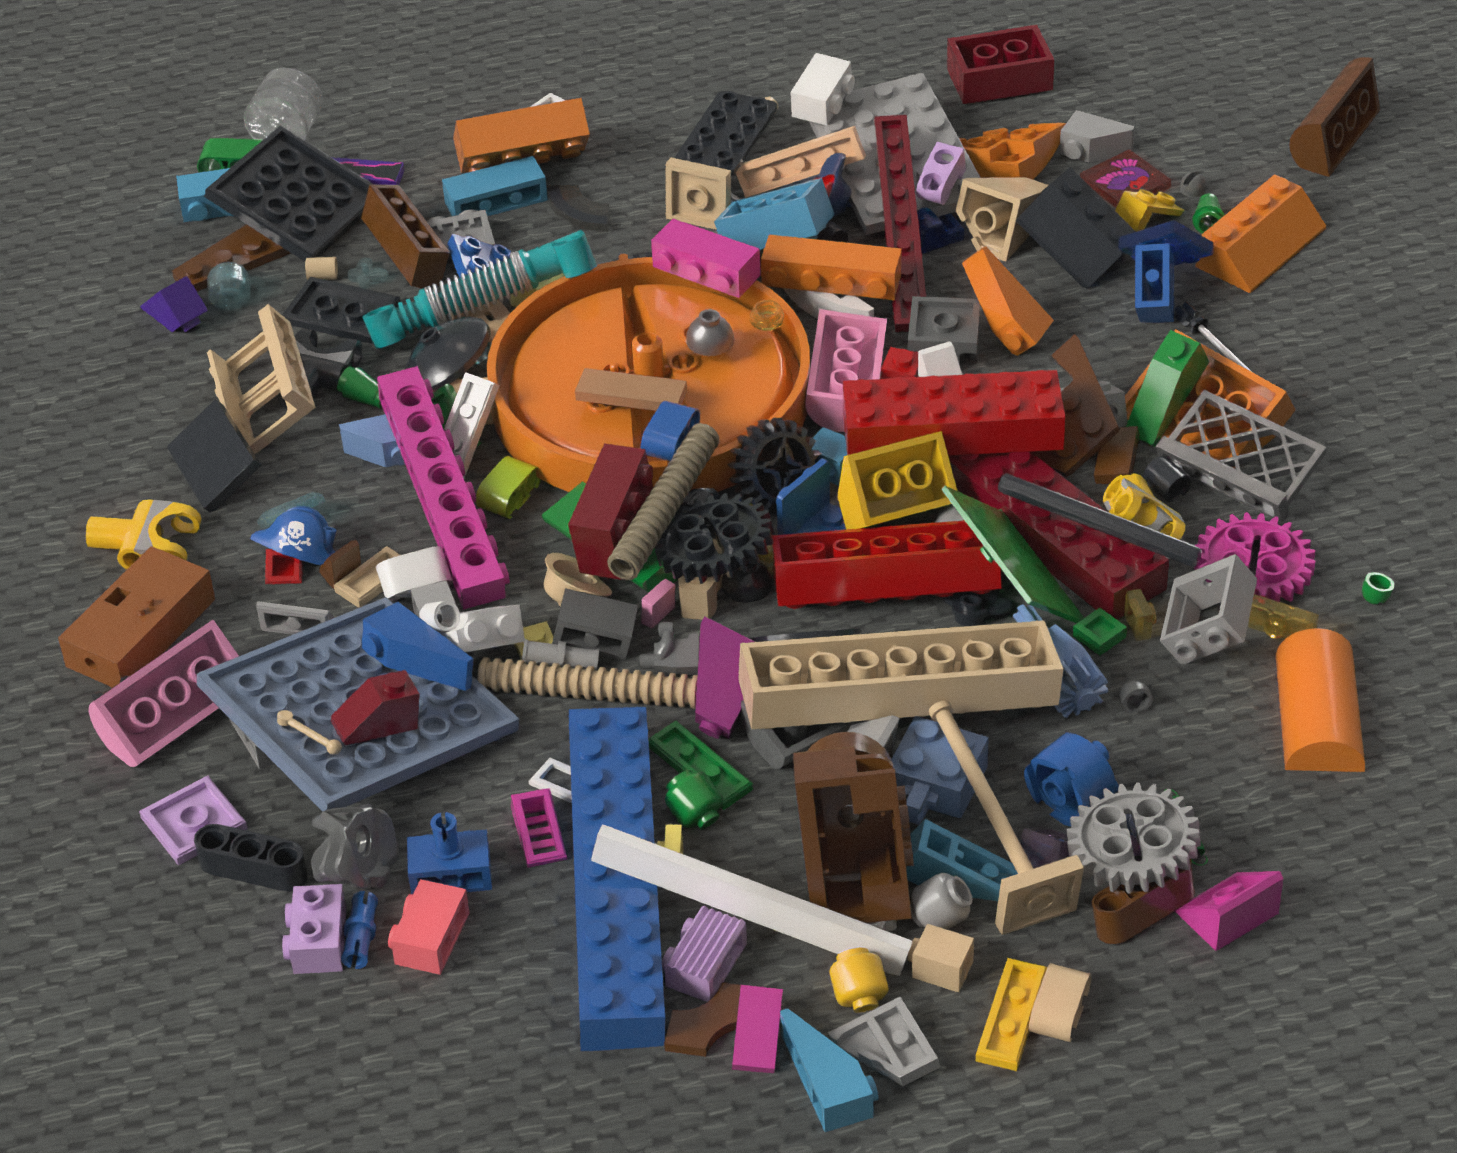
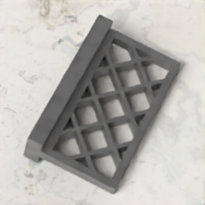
M1206 390L1201 393L1169 438L1163 436L1156 445L1158 457L1166 456L1191 479L1271 518L1277 516L1279 522H1282L1289 515V505L1327 454L1325 446ZM1209 404L1220 409L1222 416L1201 421L1200 413ZM1241 420L1250 423L1251 431L1231 435L1229 423ZM1221 425L1225 426L1227 437L1206 441L1204 429ZM1200 431L1202 443L1187 446L1179 442L1185 434ZM1275 435L1281 438L1283 445L1262 450L1259 438ZM1255 439L1258 451L1239 456L1236 455L1234 444ZM1230 445L1233 457L1222 460L1210 457L1209 450ZM1305 449L1313 453L1308 461L1297 464L1292 463L1290 452ZM1281 454L1286 455L1288 466L1267 470L1265 458ZM1260 460L1263 472L1252 475L1241 472L1240 464ZM1291 474L1293 482L1286 492L1272 487L1270 479Z

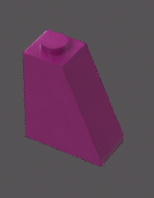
M704 616L700 628L695 722L700 724L698 728L710 737L719 739L720 735L730 738L741 720V701L744 700L738 680L740 643L755 641Z

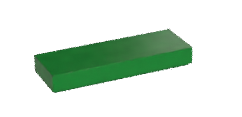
M674 721L648 739L649 748L678 773L689 769L693 773H706L723 796V804L721 806L723 810L753 790V783L678 721Z

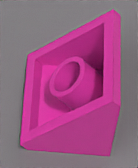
M1280 871L1237 872L1175 910V912L1217 951L1279 914L1283 876Z

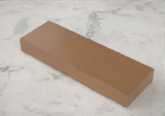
M584 368L575 389V397L577 401L656 411L663 401L682 405L687 392V381Z

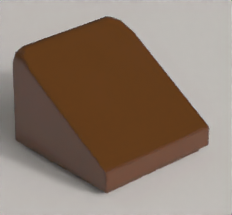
M351 540L329 556L319 568V573L333 589L337 582L361 565L359 543L356 540Z

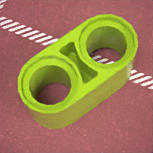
M505 456L480 484L476 494V505L479 508L511 519L512 516L509 515L515 509H520L531 496L529 493L534 487H539L541 479L536 477V469L538 467L513 457Z

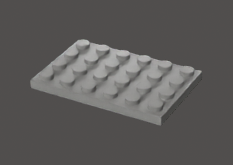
M923 73L852 90L851 94H846L839 113L833 115L828 125L809 121L817 138L852 126L856 127L866 157L863 160L845 165L842 171V178L852 190L849 203L865 235L885 230L874 116L907 115L918 222L956 212L963 179L980 178ZM936 142L964 148L966 171L961 179L956 180L951 189L950 196L944 205L919 199L916 195L918 181L923 172L922 169ZM942 154V160L951 162L953 156Z

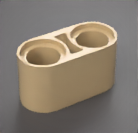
M1050 963L1034 1002L1029 1022V1031L1072 1042L1071 1030L1072 1027L1077 1028L1084 1008L1082 1006L1083 995L1088 996L1091 974Z

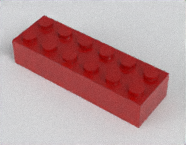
M1057 370L843 381V420L847 455L942 431L948 456L1064 450L1065 412Z
M965 520L772 535L774 542L772 545L773 572L778 606L798 609L807 604L816 603L835 606L842 604L844 601L853 600L873 603L881 598L897 597L902 600H910L918 595L934 594L939 597H947L955 592L971 591L976 594H985L992 589H1001V568L995 560L990 563L980 551V548L984 545Z

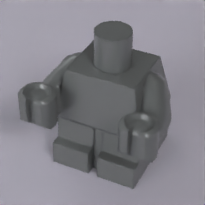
M660 622L658 631L662 639L660 642L654 643V654H640V668L655 669L656 675L658 672H664L665 676H669L670 673H676L677 677L687 674L688 678L698 675L700 635L688 634V638L677 639L674 638L675 630L673 623Z

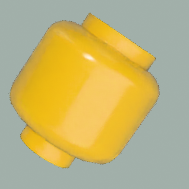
M861 947L841 952L836 956L837 961L833 963L829 970L838 1004L844 1007H853L855 1013L876 1009L878 1007L877 1001L885 997L889 991L881 958L877 954L869 953L867 948Z

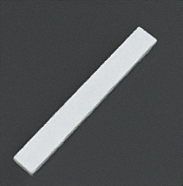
M602 824L598 832L591 858L593 862L836 954L853 948H867L869 953L877 954L881 958L884 972L898 976L901 974L912 941L612 827Z

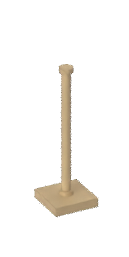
M765 97L766 100L775 101L777 103L775 99L771 97ZM670 158L666 162V219L672 220L674 218L685 223L716 229L714 221L731 204V170Z
M943 700L932 705L929 709L932 720L939 723L1018 873L1001 879L995 924L1001 935L1076 911L1084 871L1079 857L1074 855L1035 869L1033 868L952 716L953 707L950 702Z

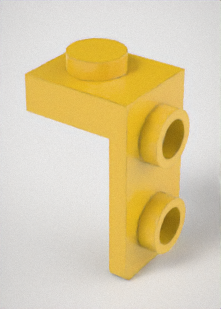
M1139 189V192L1124 191L1115 211L1141 236L1152 213L1180 216L1184 210L1175 204L1176 199L1164 192H1158L1157 195H1154L1149 191Z

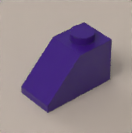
M187 276L160 290L140 306L142 310L171 332L181 327L184 333L201 323L199 317L208 311Z

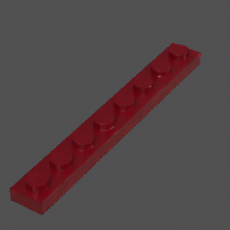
M907 115L874 116L886 247L902 249L901 278L895 300H892L895 332H909L912 296L926 297L908 121Z

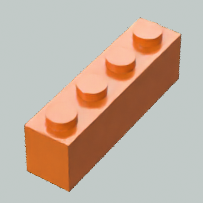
M769 234L761 257L762 284L770 287L895 300L901 278L902 249Z

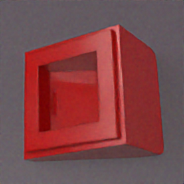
M266 549L265 584H301L305 561L281 554L272 549Z

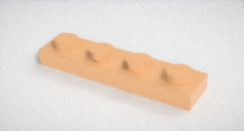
M852 126L744 162L739 167L736 175L745 198L820 174L824 162L833 154H846L844 166L863 160L866 154L856 127Z

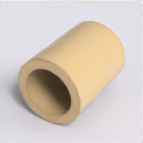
M306 258L305 270L307 281L310 277L337 280V258Z

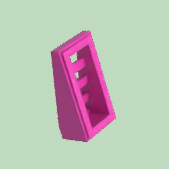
M550 788L511 795V810L527 867L530 868L567 860ZM534 812H545V815H539L529 818H525L524 814ZM548 822L546 827L531 830L527 828V826ZM549 834L552 836L551 839L535 842L530 840V838ZM555 846L556 851L537 855L533 853V850Z

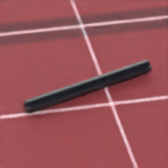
M1008 473L1003 474L998 484V490L1003 494L1188 566L1196 567L1201 558L1202 550L1197 546Z

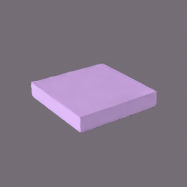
M208 775L139 811L141 819L178 865L197 856L194 836L203 826L220 824L242 830L248 829L246 821Z

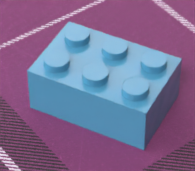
M820 178L734 201L719 215L714 224L719 235L761 250L765 248L769 234L807 239L818 238V233L827 227L826 224L834 216V212L823 180Z

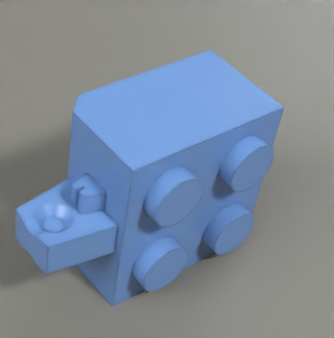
M915 716L891 759L895 768L897 786H905L909 822L919 825L928 809L961 818L975 791L939 723ZM960 729L984 774L988 767L989 737Z

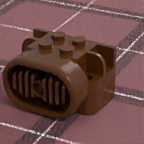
M840 732L823 737L805 752L793 753L795 788L810 902L864 923L911 918L906 867L914 866L906 792L905 786H897L895 768L888 752L876 740L866 735L855 732Z

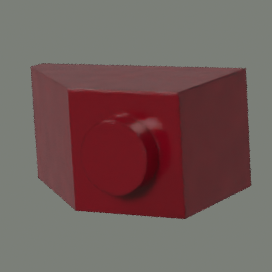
M406 670L370 677L331 715V723L344 746L418 729L420 693Z

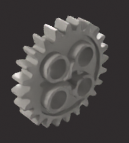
M1140 783L1135 784L1133 791H1127L1123 784H1119L1118 793L1115 794L1105 788L1103 789V799L1100 800L1091 795L1089 797L1090 807L1079 805V816H1071L1070 818L1071 828L1067 829L1069 857L1074 855L1079 857L1084 867L1082 876L1084 879L1094 876V883L1097 887L1108 881L1110 891L1112 892L1120 884L1125 885L1127 893L1132 892L1134 885H1140L1144 892H1148L1149 883L1153 881L1161 888L1165 887L1164 877L1168 876L1175 880L1179 879L1178 868L1189 870V859L1198 857L1197 846H1201L1198 817H1194L1193 807H1185L1183 796L1173 799L1171 789L1158 794L1156 784L1150 786L1147 791H1142ZM1125 814H1131L1133 817L1142 861L1135 860Z

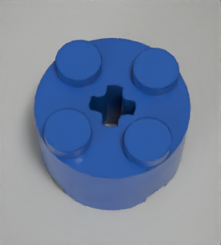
M1068 732L1037 754L1024 771L1027 788L1036 803L1038 804L1043 800L1046 805L1054 809L1049 815L1066 826H1071V816H1079V805L1090 807L1089 797L1091 795L1101 800L1104 798L1103 789L1107 788L1115 794L1118 793L1119 788L1111 766L1108 763L1109 752L1106 747L1099 741L1089 742L1079 735Z

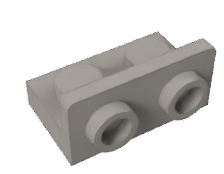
M466 210L456 216L447 218L437 216L427 221L448 250L447 243L452 234L463 237L472 236L481 242L495 245L486 210Z

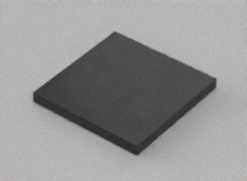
M280 125L207 187L204 197L301 260L306 261V258L320 257L361 219L369 185L374 184Z

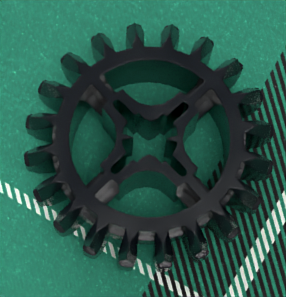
M774 417L770 421L767 419L758 421L757 426L750 425L746 427L748 436L740 435L736 437L742 447L730 450L733 455H736V461L727 464L736 471L729 480L732 483H739L734 493L744 496L743 501L752 497L755 504L762 503L764 510H768L771 515H777L776 499L779 492L798 479L807 468L815 465V459L822 454L819 450L812 449L817 440L807 436V429L797 426L795 421H784L782 418ZM789 447L792 451L794 460L790 457ZM775 462L785 465L784 467H776V470L766 468L767 465L774 466ZM756 472L759 473L761 477V485L757 479Z

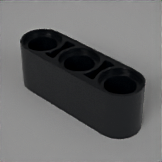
M220 824L205 825L195 833L194 843L200 868L208 874L288 892L293 891L294 886H303L307 882L308 874L303 850L294 841Z

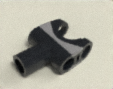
M303 328L295 335L313 398L321 387L338 391V381L344 370L348 367L357 368L362 359V344L360 340L349 338L334 348L319 349L317 348L318 336L315 330ZM280 392L278 394L279 403L287 410L286 402Z

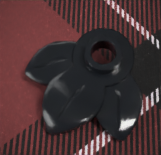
M992 589L985 594H976L971 591L955 592L951 596L942 597L943 602L952 606L955 621L963 626L981 625L988 615H1004L1015 606L1014 601L999 597L1000 589Z

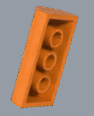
M1306 629L1290 635L1279 645L1276 652L1285 770L1365 772L1354 657L1350 642L1341 634L1328 629Z

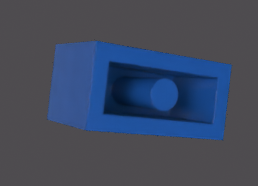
M1170 243L1136 245L1135 309L1140 322H1174V257Z

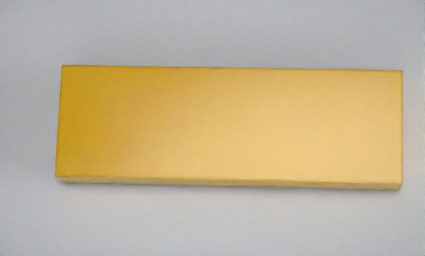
M1007 958L976 1052V1062L1017 1071L1029 1034L1032 1009L1047 970L1046 966Z

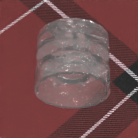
M282 67L271 70L263 78L257 88V92L246 107L243 116L245 128L253 139H265L281 125L305 141L311 126L315 123L323 106L322 92L315 81L296 69Z

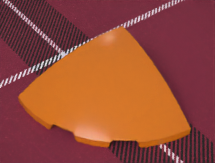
M1066 123L1030 124L1028 128L1016 129L1011 131L1010 134L1007 128L985 131L983 136L974 137L969 140L965 138L959 139L980 178L1026 177L1033 180L1045 168L1060 145L1061 129Z

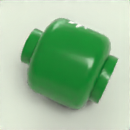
M689 769L675 776L667 784L666 789L668 792L665 795V804L683 828L688 829L698 825L703 830L720 818L718 811L723 804V796L706 773H693Z

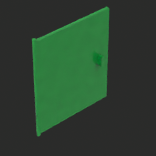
M947 486L941 489L984 545L980 548L982 554L990 563L994 560L1027 604L1076 624L1084 619V616L1002 509L998 510Z

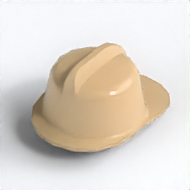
M562 553L547 554L545 558L547 572L544 579V589L551 598L557 601L560 607L565 588L597 596H611L612 590L598 576L579 572L576 558Z

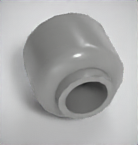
M947 873L937 874L913 889L911 894L912 906L910 907L911 917L921 928L930 924L948 930L968 918L970 905L972 904L970 889L958 876L953 877Z

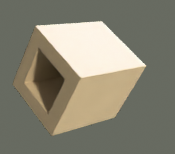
M927 924L920 939L916 937L913 939L907 959L909 962H912V978L959 992L973 964L974 938Z

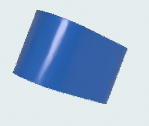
M663 401L643 433L641 449H646L647 456L671 461L685 436L689 433L690 428L700 423V410Z

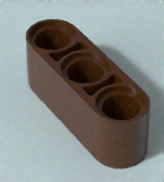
M1189 859V870L1178 868L1179 879L1175 880L1168 876L1164 877L1165 887L1161 888L1153 881L1149 883L1148 892H1144L1140 885H1134L1132 892L1127 893L1125 885L1122 884L1114 892L1110 891L1109 886L1099 891L1092 899L1096 933L1099 940L1107 944H1118L1127 941L1191 901L1195 895L1191 859Z

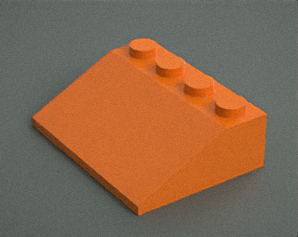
M1175 330V332L1192 339L1191 337L1183 334L1182 332ZM1201 344L1210 362L1163 436L1169 438L1204 390L1280 426L1285 425L1296 409L1285 390ZM1149 365L1125 395L1127 420H1129ZM1209 404L1200 413L1201 421L1222 416L1220 409ZM1243 420L1229 423L1231 435L1252 430L1250 423ZM1224 425L1204 429L1206 441L1227 437ZM1200 431L1185 434L1179 442L1187 446L1202 443ZM1269 435L1259 438L1261 448L1276 436ZM1255 439L1234 444L1237 456L1258 451ZM1230 445L1209 450L1210 457L1216 460L1233 457Z

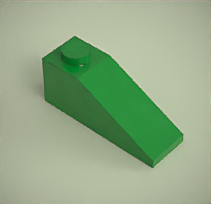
M1170 330L1153 356L1126 427L1138 426L1140 441L1153 447L1158 444L1210 361L1199 342Z

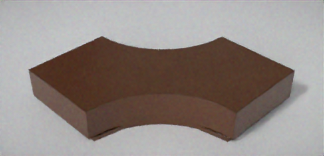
M722 982L716 995L705 1004L688 1010H673L664 1042L665 1051L706 1057L710 1047L717 1039L728 1032L736 1030L741 985Z

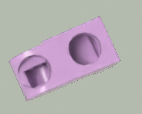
M936 142L922 169L923 172L919 178L916 190L917 198L941 205L947 202L956 180L961 179L966 171L964 148ZM942 154H950L953 156V160L951 162L942 160Z

